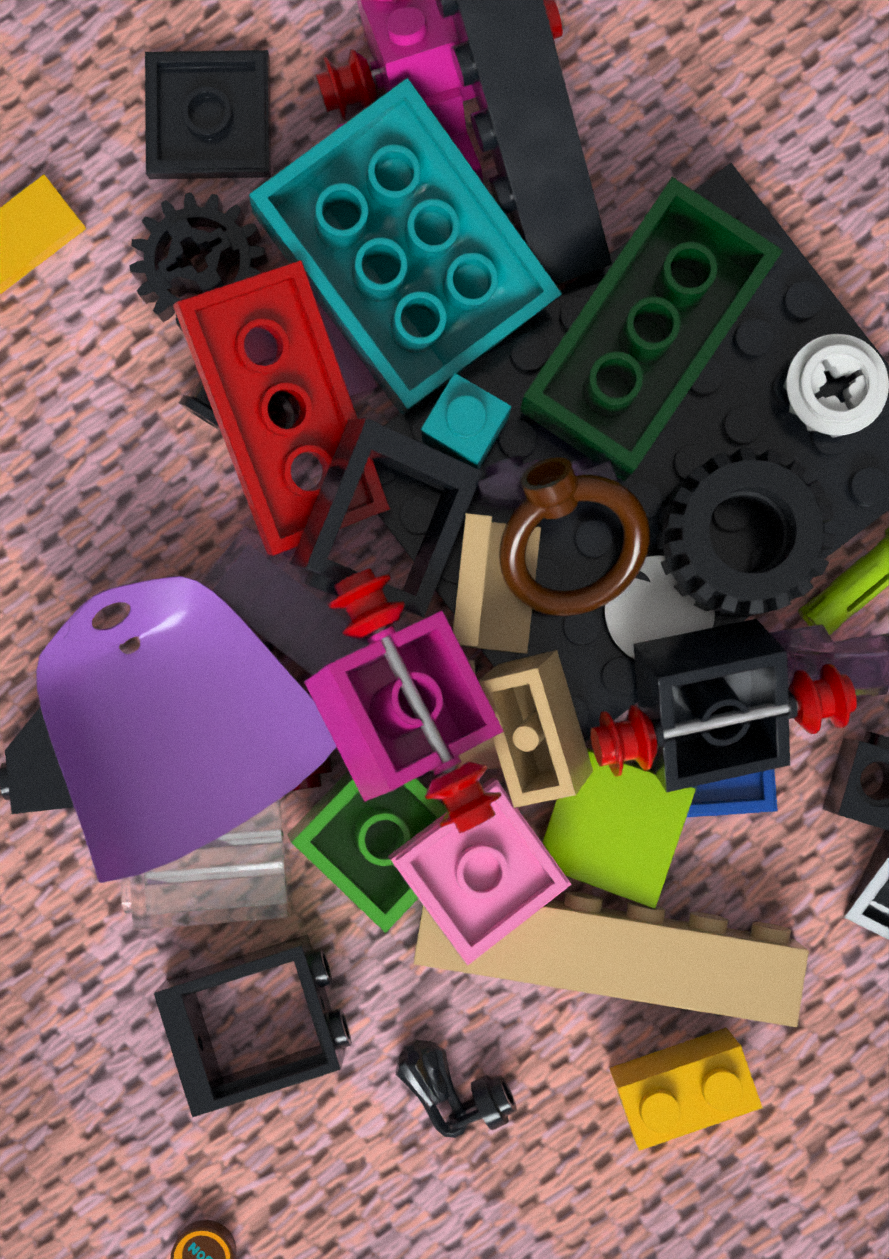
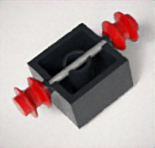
M751 619L633 644L638 707L631 705L628 709L627 719L620 722H615L607 711L601 712L600 726L591 728V742L598 765L600 767L609 765L615 777L622 775L625 761L635 759L644 771L652 769L665 791L671 792L790 766L789 719L794 718L809 734H817L819 732L822 719L829 718L835 727L844 728L849 722L850 713L856 710V692L851 679L846 674H840L838 669L832 664H825L821 667L819 679L812 680L804 670L795 671L788 688L787 650L757 619Z

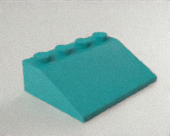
M408 78L249 194L253 215L290 264L302 261L315 299L399 413L403 415L450 381L454 373L458 375L562 295Z

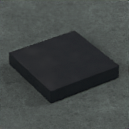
M268 50L145 52L146 175L149 179L271 178L270 56Z

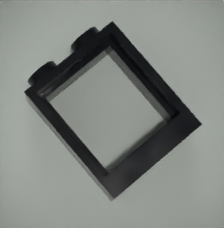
M369 418L348 420L290 564L308 571L304 584L339 597L334 586L358 573L327 558L369 457L442 491L403 590L388 584L382 589L388 602H404L405 606L402 612L424 617L482 471Z
M308 934L167 979L154 992L192 1118L341 1070L345 1056L344 1048L352 1045L351 1035L343 1010L341 1008L332 1010L327 997L325 986L332 984V975L326 954L322 947L312 949ZM294 961L320 1045L222 1076L196 992Z

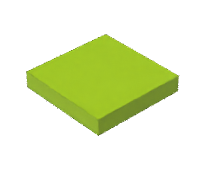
M587 748L593 772L576 795L556 800L542 843L565 876L655 909L697 786L666 792L652 770L644 771L640 766L626 761L624 762L622 775L615 777L609 765L600 767L596 761L594 751Z

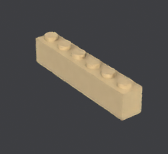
M568 891L565 892L564 901L552 899L476 960L467 965L426 908L422 906L414 965L791 1027L798 1026L809 950L795 939H791V930L783 926L753 922L751 932L727 928L728 919L714 914L690 912L689 922L664 918L666 909L660 906H656L653 909L637 902H628L627 911L602 908L603 898Z

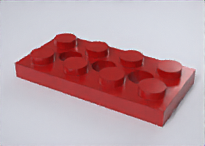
M301 260L173 304L267 554L272 556L298 546L348 420L358 419ZM252 328L265 329L276 340V357L267 366L255 364L248 358L245 352V337ZM279 390L291 393L297 399L300 407L297 422L288 429L275 425L268 414L269 400ZM304 452L313 454L319 460L322 467V476L319 483L310 490L299 488L291 476L293 461ZM369 457L340 529L390 509L373 460Z

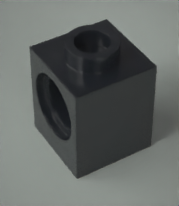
M865 731L863 741L843 738L822 810L889 831V737ZM876 762L882 770L883 782L878 791L867 796L861 787V774L869 764Z

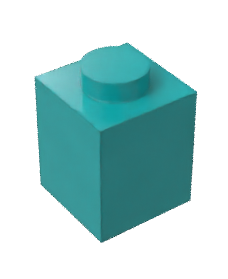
M454 373L421 428L422 443L479 470L508 422L511 405Z

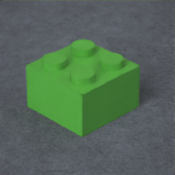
M348 770L287 835L291 843L386 933L418 899L388 856L448 810L438 799H426L427 789L416 778L388 793L364 802Z

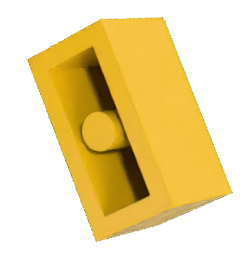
M727 1027L609 1068L629 1128L639 1151L763 1108L742 1047Z

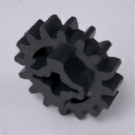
M191 192L185 193L183 209L176 211L167 200L161 202L165 218L160 222L146 216L144 217L142 223L150 233L148 240L132 239L131 242L132 248L144 260L137 261L129 265L136 280L146 281L137 289L139 296L146 304L156 302L153 312L161 321L165 322L176 313L173 304L183 300L180 299L183 295L187 293L199 295L226 286L230 268L239 264V259V270L233 283L261 274L262 272L255 269V267L262 266L269 261L265 248L254 246L261 239L255 223L243 226L245 216L241 207L236 204L224 214L220 198L215 194H211L205 207H199ZM194 227H211L216 230L209 233L194 229ZM171 241L168 256L161 261L163 253ZM202 254L208 267L204 271L197 273L191 259L195 255ZM176 315V324L182 331L181 325Z

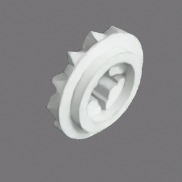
M830 334L818 337L807 343L790 361V367L783 387L787 390L790 402L789 412L797 415L806 424L808 431H818L835 438L859 432L878 417L887 400L889 379L881 357L869 344L850 335ZM824 371H829L834 378H840L843 375L848 377L854 373L856 374L857 378L849 383L850 386L842 392L846 402L841 403L835 395L829 396L826 399L824 397L819 399L815 397V394L820 391L819 388L827 382Z

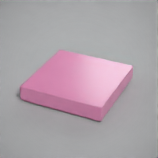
M494 778L481 785L484 792H500L502 794V797L491 803L496 813L494 817L470 830L459 833L454 823L440 827L439 823L446 815L444 813L388 856L467 965L572 885L518 808L513 807L512 800L498 780Z

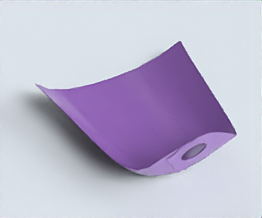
M173 576L126 584L101 591L88 599L73 613L39 655L36 679L42 714L76 810L98 882L100 883L143 874L176 861L225 835L296 788L323 764L336 748V744L312 697L247 623L213 590L197 580L183 576ZM118 602H125L130 605L127 617L117 625L107 629H96L92 626L93 618L104 607ZM139 637L140 647L135 652L125 654L119 649L120 644H124L128 639Z

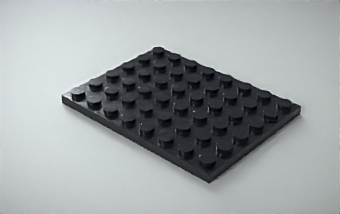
M729 163L694 191L783 251L636 470L626 481H623L520 412L523 396L628 243L626 241L610 254L612 265L580 276L561 291L562 295L458 374L511 405L508 422L479 469L482 471V475L466 513L492 516L491 522L507 524L516 508L526 499L520 483L523 473L539 461L562 457L571 462L575 475H599L615 480L628 488L642 504L649 522L650 543L646 557L665 556L663 549H657L656 535L662 532L663 523L658 522L661 510L668 504L670 500L668 496L674 488L699 465H703L710 458L725 451L727 455H730L739 448H754L755 454L761 455L769 449L782 453L780 462L785 465H789L795 460L807 468L801 478L807 484L818 480L825 492L816 496L820 508L831 505L834 520L825 523V533L835 534L834 548L823 552L822 558L825 559L889 510V390L881 413L870 425L859 432L832 438L830 435L818 431H808L806 424L797 415L789 412L790 402L787 390L783 385L787 378L790 361L807 343L818 337L830 334H845L863 340L879 354L886 367L888 379L889 364L734 165ZM824 371L827 382L819 388L820 391L815 394V397L817 399L821 397L826 399L829 396L835 395L841 403L846 402L842 392L850 386L849 383L857 378L856 374L854 373L848 377L843 375L840 378H834L829 371ZM449 381L406 414H398L384 426L422 443L421 428ZM373 460L390 508L377 515L414 562L442 491ZM738 498L727 499L714 509L709 531L711 543L717 555L728 566L741 572L751 573L762 569L770 560L775 546L774 528L767 514L756 504ZM579 501L577 507L564 517L558 519L543 518L536 526L541 527L535 580L550 589L569 591L588 586L604 576L617 561L623 546V525L617 514L603 504ZM465 517L435 589L454 616ZM639 571L636 579L650 582L648 576ZM605 605L593 611L572 616L548 615L532 609L527 654L480 649L493 667L501 663L557 650L584 742L591 739V728L600 726L601 712L607 711L615 720L626 712L631 705L638 703L635 659L623 652L611 637L605 620ZM715 611L713 627L742 622L750 616H719L720 612Z

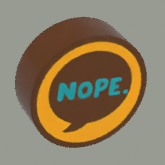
M199 1220L189 1224L181 1231L172 1248L170 1259H236V1243L231 1232L222 1224L212 1220Z

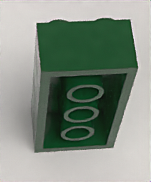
M672 177L523 396L520 412L623 481H626L636 470L783 250Z

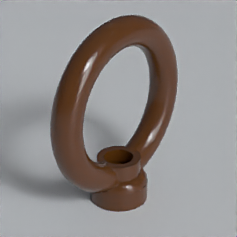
M548 458L529 467L520 479L526 499L511 515L500 542L499 562L507 587L523 604L535 611L548 615H578L608 604L624 592L633 582L646 559L650 543V529L642 504L628 488L615 480L599 475H575L571 462L566 458ZM579 501L597 502L612 509L623 525L624 541L617 561L604 576L588 586L569 591L547 588L539 584L531 576L525 561L526 547L530 535L543 518L558 519L564 517L577 507Z

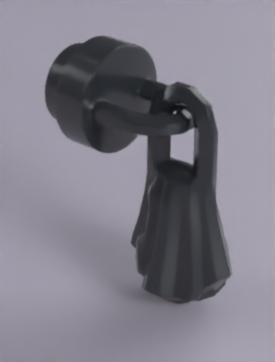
M415 1039L404 1045L402 1052L396 1058L395 1075L418 1097L435 1129L444 1137L456 1138L464 1133L469 1124L482 1118L491 1130H495L509 1122L508 1115L517 1112L513 1094L501 1075L494 1079L485 1075L471 1082L473 1099L462 1104L451 1080L446 1050L437 1046L436 1042ZM448 1100L453 1111L446 1118L445 1123L436 1105Z

